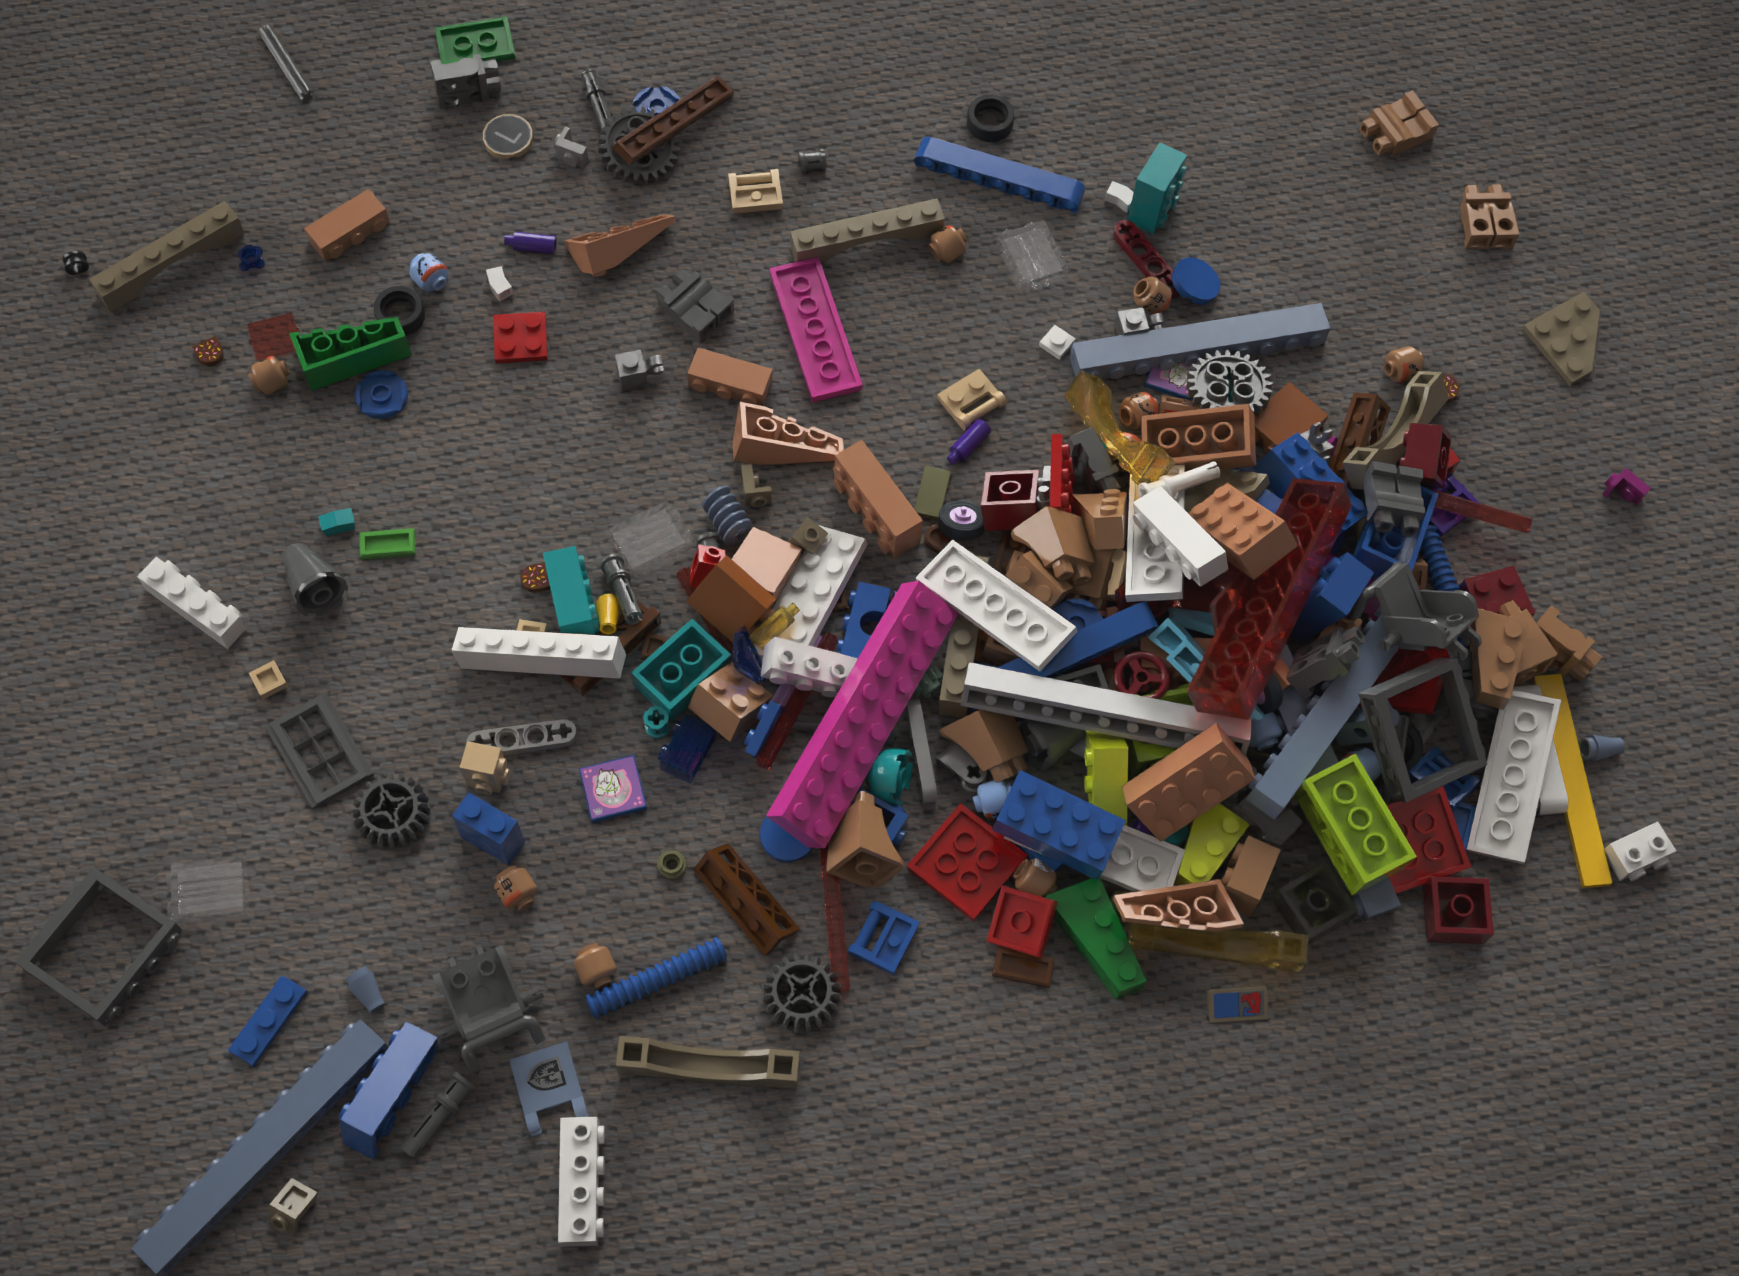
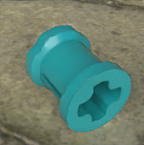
M661 706L650 707L643 717L646 733L652 738H662L670 730L668 712ZM660 719L659 725H654V720Z

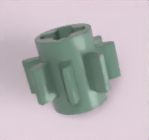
M930 666L927 668L914 691L916 697L922 694L926 699H929L941 691L943 674L937 666H934L932 669Z

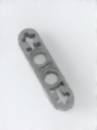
M919 699L909 700L905 707L910 738H913L912 750L915 764L918 765L917 778L922 803L937 802V789L921 703Z
M561 719L476 731L468 736L467 741L477 743L478 739H482L483 743H492L490 737L495 736L496 747L501 748L503 755L570 746L577 738V730L572 721ZM563 727H566L568 732H572L568 733L565 739H562L561 735L557 734L561 732ZM547 729H551L552 734H557L552 735L553 741H549ZM535 731L544 734L543 740L537 744H533L528 740L529 735ZM506 735H512L516 738L515 744L508 748L501 746V739Z

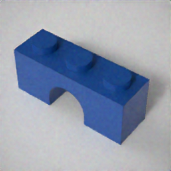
M859 582L857 591H851L848 606L852 607L850 615H845L842 631H846L844 640L839 639L836 653L854 658L860 656L871 637L864 633L861 627L869 621L880 622L889 605L891 588Z

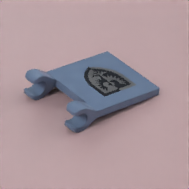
M567 1041L509 1060L527 1128L532 1137L542 1134L537 1115L539 1112L572 1102L576 1117H589Z

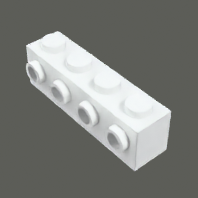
M1161 486L1133 502L1135 512L1133 520L1139 529H1145L1149 533L1152 542L1156 546L1160 545L1165 550L1171 562H1177L1181 566L1184 575L1188 579H1193L1201 587L1228 570L1226 551Z
M155 557L137 576L144 589L228 649L246 630L241 620L242 614L232 605L226 607L220 603L222 600L211 590L207 592L202 590L199 582L190 575L185 578L179 573V568L171 561L167 560L164 563L158 557Z
M774 637L764 646L761 677L770 679L775 684L787 683L795 685L799 690H814L822 692V695L826 697H836L858 658Z
M597 1117L560 1118L558 1243L561 1247L598 1246V1237H604V1219L598 1218V1206H604V1187H599V1175H604L605 1160L604 1156H599V1144H605V1126H599Z

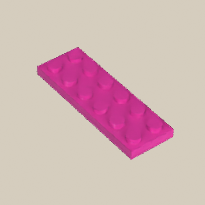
M819 257L769 268V274L812 403L861 391L863 384Z

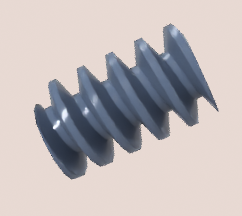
M724 485L709 493L703 501L702 507L708 513L709 519L713 521L714 527L718 529L719 535L723 537L724 543L727 546L733 547L742 544L753 527H750L752 524L751 520L745 519L747 515L745 511L740 510V503L735 502L736 497L730 493V487Z

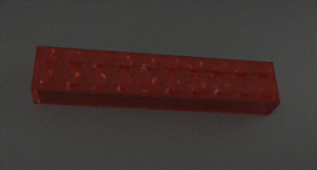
M1293 478L1275 515L1286 522L1298 546L1254 580L1246 574L1244 575L1187 689L1197 712L1245 720L1250 719L1352 507L1345 483Z

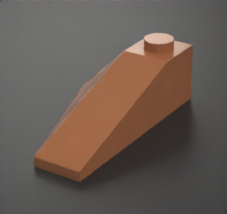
M662 214L632 223L633 228H630L629 225L615 226L610 228V234H607V232L597 234L591 232L565 240L564 244L583 273H589L593 277L607 274V269L619 265L674 223L676 218L675 215Z
M744 402L739 403L733 436L734 461L755 465L835 461V455L844 450L843 439L816 427L808 429L796 424L797 419L789 416L787 420L774 415V410L768 407Z
M1220 879L1118 894L1113 897L1124 922L1213 932L1242 928L1244 925Z

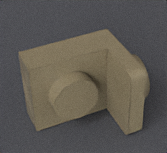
M752 464L741 465L745 505L751 504L754 507H762L767 502H772L771 487H760L758 474H753Z
M807 517L788 542L797 547L804 548L810 554H814L828 533Z
M291 1178L269 1204L268 1221L278 1231H286L294 1235L298 1230L299 1220L316 1201L317 1192Z

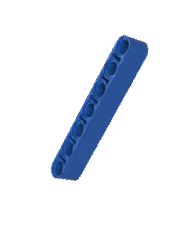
M924 137L914 158V163L917 167L924 166L929 168L928 170L940 174L947 173L952 175L953 178L963 181L971 180L976 182L977 185L990 189L994 187L1000 189V192L1015 196V194L1024 196V199L1037 203L1039 201L1048 203L1047 206L1062 210L1065 208L1071 210V213L1078 211L1085 192L1084 184L1078 180L933 137Z
M1144 601L1077 631L1041 671L1035 669L1022 658H1017L998 668L1053 678L1156 630L1159 626L1147 601Z

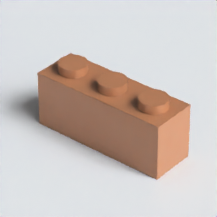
M367 189L311 223L304 230L310 244L326 262L331 258H338L350 246L361 244L365 237L371 233L382 231L390 221L385 207Z
M697 348L687 373L688 385L698 392L710 391L725 400L734 398L744 403L760 406L764 405L773 382V369L702 348Z

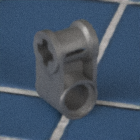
M952 742L935 758L939 767L943 766L949 772L948 775L953 777L969 792L976 793L978 786L987 781V770L982 772L968 752L955 742ZM969 774H971L972 776H975V775L978 774V775H979V778L977 779L976 777H972V778L970 779V778H969Z

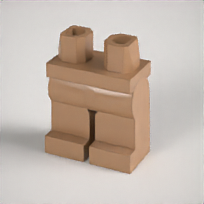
M1412 90L1405 93L1402 99L1394 103L1373 109L1370 117L1361 123L1359 131L1364 137L1376 135L1377 139H1374L1372 146L1377 155L1389 152L1393 156L1398 152L1433 139L1439 124L1428 109H1424V104Z
M1501 184L1488 186L1486 193H1480L1477 185H1467L1465 187L1463 200L1460 205L1461 220L1465 232V249H1488L1489 245L1491 249L1514 247L1520 234L1513 206L1510 202L1511 194L1510 192H1504Z
M1551 605L1537 622V625L1558 654L1550 666L1560 669L1557 673L1563 677L1570 673L1581 682L1596 666L1602 656L1590 648L1595 640L1589 636L1585 639L1582 632L1577 629H1571L1556 617L1560 611Z

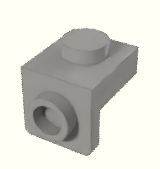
M565 126L562 133L558 134L554 140L557 158L563 160L569 166L575 167L577 165L584 168L588 162L587 147L572 142L571 128Z

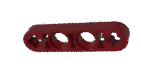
M1128 220L1119 221L1114 227L1113 237L1146 278L1156 277L1165 284L1167 282L1168 285H1173L1171 279L1172 268L1138 227ZM1121 229H1123V231L1129 230V236L1126 233L1120 234ZM1136 247H1142L1146 250L1147 253L1144 255H1137L1136 253H1134L1133 249ZM1157 265L1162 271L1160 273H1152L1148 267ZM1175 288L1174 290L1171 289V299L1178 297L1179 293Z

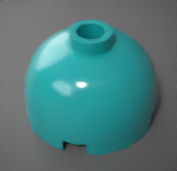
M889 748L879 752L865 777V780H868V787L872 795L890 805H903L905 801H900L901 793L904 788L909 790L913 773V763H908L907 756L912 757V753L909 750Z

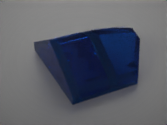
M744 625L734 634L733 667L740 674L759 685L766 680V678L761 677L762 660Z

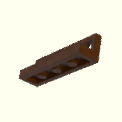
M1353 394L1332 461L1329 465V468L1345 482L1347 488L1360 500L1364 490L1354 489L1352 491L1343 461L1355 447L1371 446L1381 439L1391 408L1378 394Z
M638 600L637 604L643 613L642 621L635 625L626 623V625L621 626L626 621L624 614H622L616 625V631L626 630L619 636L626 655L645 639L646 632L651 633L661 624L660 612L653 606L647 609ZM602 633L600 636H610V635H607V634H603V633ZM559 675L582 696L603 678L576 676L573 679L569 675Z
M729 843L707 851L694 867V872L764 956L774 951L782 940L793 936L800 930ZM724 854L732 864L725 862L721 855ZM739 877L745 879L748 882L749 886L743 884ZM757 899L762 900L767 907L762 906ZM775 920L781 922L786 930L782 931Z

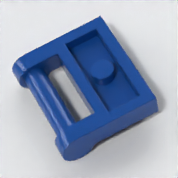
M770 700L768 705L763 704L757 716L760 722L756 730L751 729L745 739L744 744L747 745L745 752L755 757H761L764 751L763 747L779 715H782L785 709L784 706Z
M1435 746L1408 771L1410 782L1414 783L1454 763L1442 755L1443 751ZM1467 774L1443 785L1451 810L1477 789L1481 783L1479 778L1475 775L1471 777Z
M873 901L869 908L870 914L855 943L849 946L847 953L894 976L920 922L880 902ZM880 918H886L888 922L873 951L865 949Z

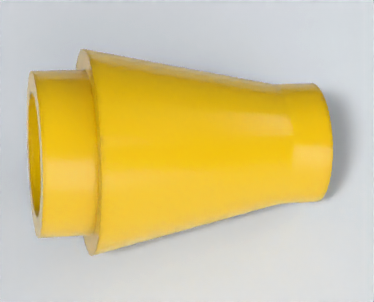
M604 594L596 601L595 608L600 631L603 634L610 635L616 631L621 607L615 595Z

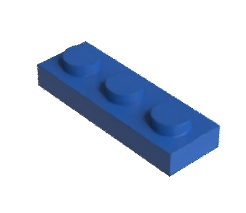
M282 975L229 1047L228 1051L252 1067H255L308 992Z

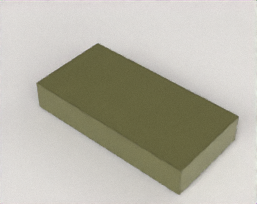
M925 466L914 507L920 517L938 521L951 471Z

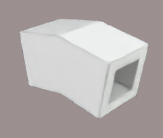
M1112 181L1106 193L1105 201L1117 205L1127 213L1130 210L1133 191L1124 185Z
M502 266L486 270L491 291L499 302L513 295L512 286L504 277Z

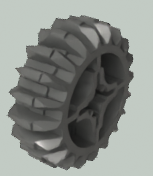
M388 773L387 780H382L381 776L377 775V783L374 785L370 781L366 782L367 791L359 789L358 794L362 799L353 800V804L357 808L352 810V816L356 818L353 824L356 829H360L358 833L362 838L367 837L370 845L377 842L378 847L383 849L388 842L390 848L394 850L396 841H400L401 845L406 847L407 842L405 838L410 837L411 840L416 841L417 837L414 831L424 833L425 828L421 823H429L430 818L426 814L431 812V807L427 804L429 797L426 793H423L422 785H415L416 782L411 777L405 781V777L401 773L396 779H394L392 773ZM400 792L408 795L409 797L404 798L403 796L400 798H394L390 796L389 793ZM381 797L379 805L372 808V812H369L375 800ZM388 801L395 810V812L393 813L395 816V820H393L391 814H389L387 811V809H389V806L387 804ZM410 809H413L410 818L402 825L401 821L404 815L410 813ZM389 823L393 829H380L372 824Z
M797 953L793 954V962L791 963L788 958L783 957L782 964L784 967L774 964L772 969L775 974L767 973L766 980L770 983L763 984L762 990L768 993L762 997L763 1003L769 1004L766 1007L767 1014L775 1013L773 1016L774 1023L784 1018L782 1028L785 1030L789 1028L790 1023H794L795 1033L799 1032L800 1025H805L806 1033L811 1032L810 1023L813 1022L816 1028L821 1029L822 1022L820 1018L822 1017L826 1022H830L832 1017L829 1012L837 1013L838 1006L835 1003L841 1002L842 996L836 993L841 990V983L834 982L838 978L837 972L828 973L831 969L829 963L820 967L821 957L819 956L815 958L814 962H810L809 953L805 954L804 960H799ZM809 972L812 974L807 978L799 979L792 973ZM782 981L791 992L784 1005L781 1004L777 995ZM820 981L823 982L827 992L822 1005L817 1001V997L813 993ZM806 988L807 996L801 994L798 997L797 989L803 991ZM799 1006H805L810 1010H814L806 1014L791 1012V1010L794 1011Z

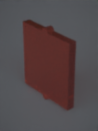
M293 313L247 324L251 337L249 343L253 345L257 361L269 356L296 351L289 334L300 332L299 328H296Z

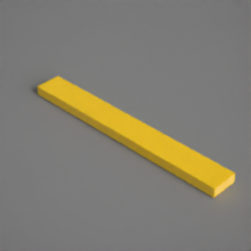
M1562 675L1534 676L1532 679L1533 685L1537 684L1540 687L1542 696L1561 700L1553 741L1568 797V810L1564 815L1582 889L1610 886L1612 879Z

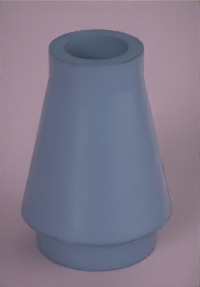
M1589 734L1579 742L1581 757L1584 760L1595 762L1616 754H1622L1624 742L1621 738Z
M363 967L346 978L349 984L347 988L367 1008L369 1013L385 1004L373 971L369 972L367 967Z

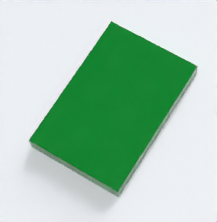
M507 16L435 28L442 65L459 62L463 58H473V55L477 54L481 55L482 61L496 59V62L516 59Z

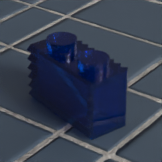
M685 715L682 722L677 721L671 731L673 738L669 746L666 744L662 746L658 754V760H660V769L691 784L717 736L716 730L709 724Z

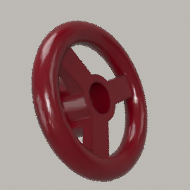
M1131 652L1122 657L1114 669V684L1118 692L1133 695L1145 694L1149 691L1152 683L1160 684L1158 690L1144 697L1160 699L1167 692L1170 684V674L1166 664L1161 658L1150 652ZM1143 659L1152 662L1157 666L1161 674H1151L1147 670L1142 669L1137 660ZM1127 664H1129L1133 671L1129 678L1128 690L1122 681V672ZM1137 677H1143L1146 681L1139 682Z

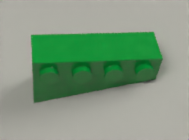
M398 317L363 322L362 326L357 327L349 326V324L340 325L339 329L323 331V328L313 329L310 334L289 333L311 391L412 356Z
M1100 877L1097 880L1091 878L1046 895L1045 898L1058 901L1053 917L1058 926L1066 933L1076 946L1078 952L1089 963L1115 1000L1143 989L1147 982Z

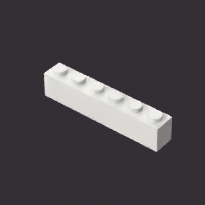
M458 627L452 647V652L461 669L620 679L626 658V653L617 636Z

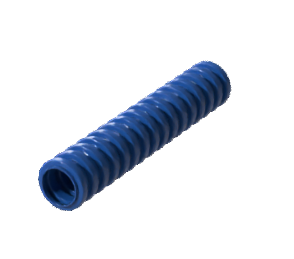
M1428 525L1419 552L1422 554V559L1428 565L1427 573L1428 576H1431L1430 581L1434 584L1433 588L1435 591L1454 592L1455 590H1460L1459 585H1456L1457 579L1453 577L1454 572L1450 570L1452 567L1448 563L1449 559L1445 555V549L1441 548L1443 544L1439 540V534L1436 533V526ZM1458 636L1457 641L1464 646L1462 638Z
M715 937L713 942L709 943V941H706L702 947L697 945L695 950L690 948L688 953L684 954L681 952L677 958L672 956L668 962L665 959L661 965L656 963L652 969L649 967L645 968L646 972L638 971L637 976L629 975L628 980L620 979L619 984L614 982L610 988L605 986L601 992L596 990L592 996L587 994L585 1000L593 1018L599 1019V1015L602 1013L608 1015L609 1010L612 1009L614 1012L618 1006L623 1008L627 1002L632 1004L636 998L641 1000L645 994L650 996L651 991L659 992L660 987L668 988L667 984L671 983L674 985L676 980L680 979V981H683L685 976L692 977L694 972L699 974L703 968L708 970L710 969L709 965L717 966L718 961H727V954L720 939Z

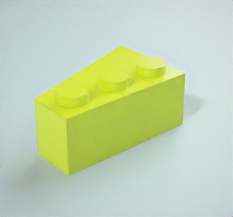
M1085 730L1086 749L1084 757L1085 765L1087 766V776L1084 777L1085 793H1088V803L1126 820L1124 825L1127 826V804L1122 786L1128 783V746L1123 737Z
M1220 803L1193 820L1188 831L1184 846L1185 852L1174 883L1176 885L1211 881L1243 837L1250 824Z

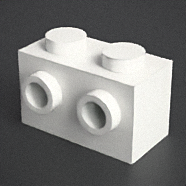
M1656 822L1610 843L1604 851L1606 859L1619 881L1629 877L1632 882L1646 874L1645 869L1653 866L1655 870H1658L1669 864L1670 860L1668 858L1676 852V849L1659 822Z

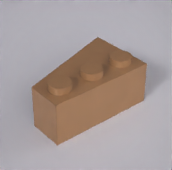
M1108 489L1104 493L1072 495L1074 515L1082 517L1091 545L1096 550L1123 549L1128 529L1127 492H1120L1118 489Z
M1478 608L1479 617L1471 624V628L1480 635L1482 644L1479 647H1475L1473 639H1471L1470 644L1475 702L1504 710L1511 699L1529 622Z

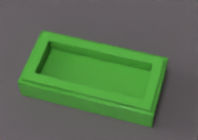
M414 528L360 532L361 560L416 555Z

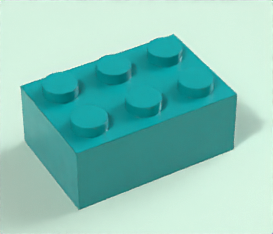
M1159 142L1136 180L1127 218L1128 221L1133 222L1137 227L1153 235L1158 227L1161 229L1164 227L1169 216L1167 214L1168 210H1174L1180 198L1177 195L1182 189L1184 182L1181 180L1188 168L1185 166L1186 154Z
M576 546L544 552L543 557L560 633L595 635V632L600 631L584 556L577 555Z
M691 619L631 672L633 686L654 706H661L666 710L669 720L673 722L688 708L698 684L732 662L731 654L697 622Z

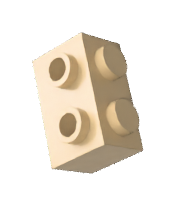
M467 741L460 764V770L466 786L475 788L476 792L483 795H491L492 792L500 793L502 785L507 786L510 778V769H507V759H504L501 748Z

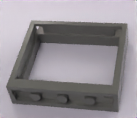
M1439 657L1358 693L1389 800L1409 802L1487 765L1485 749L1479 737L1477 721L1473 716L1470 696L1466 691L1462 669L1457 658ZM1440 675L1464 759L1411 783L1386 699Z
M93 867L17 958L15 963L103 1026H106L115 1015L120 1016L122 1012L121 1006L128 997L132 998L140 991L142 987L141 981L148 973L151 974L157 970L161 963L160 958L165 951L177 945L175 941L180 936L179 934L182 930L174 921ZM107 888L162 927L96 1008L41 970L39 966L100 892Z

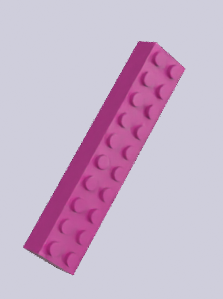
M920 581L903 583L899 587L766 817L808 848L826 847L959 614Z

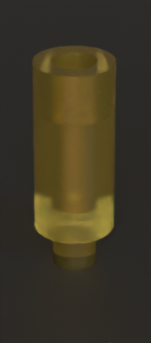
M791 603L787 608L781 606L749 635L750 639L763 651L764 646L771 639L778 637L795 622L794 616L800 611L794 603Z

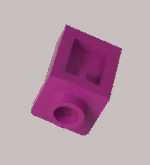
M1625 468L1619 475L1614 472L1604 483L1607 488L1602 495L1607 498L1617 489L1620 491L1623 499L1638 505L1651 488Z

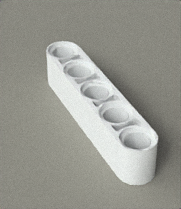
M1537 684L1513 687L1515 691L1542 696L1540 687ZM1552 741L1536 812L1537 816L1566 813L1568 810V797L1554 741Z

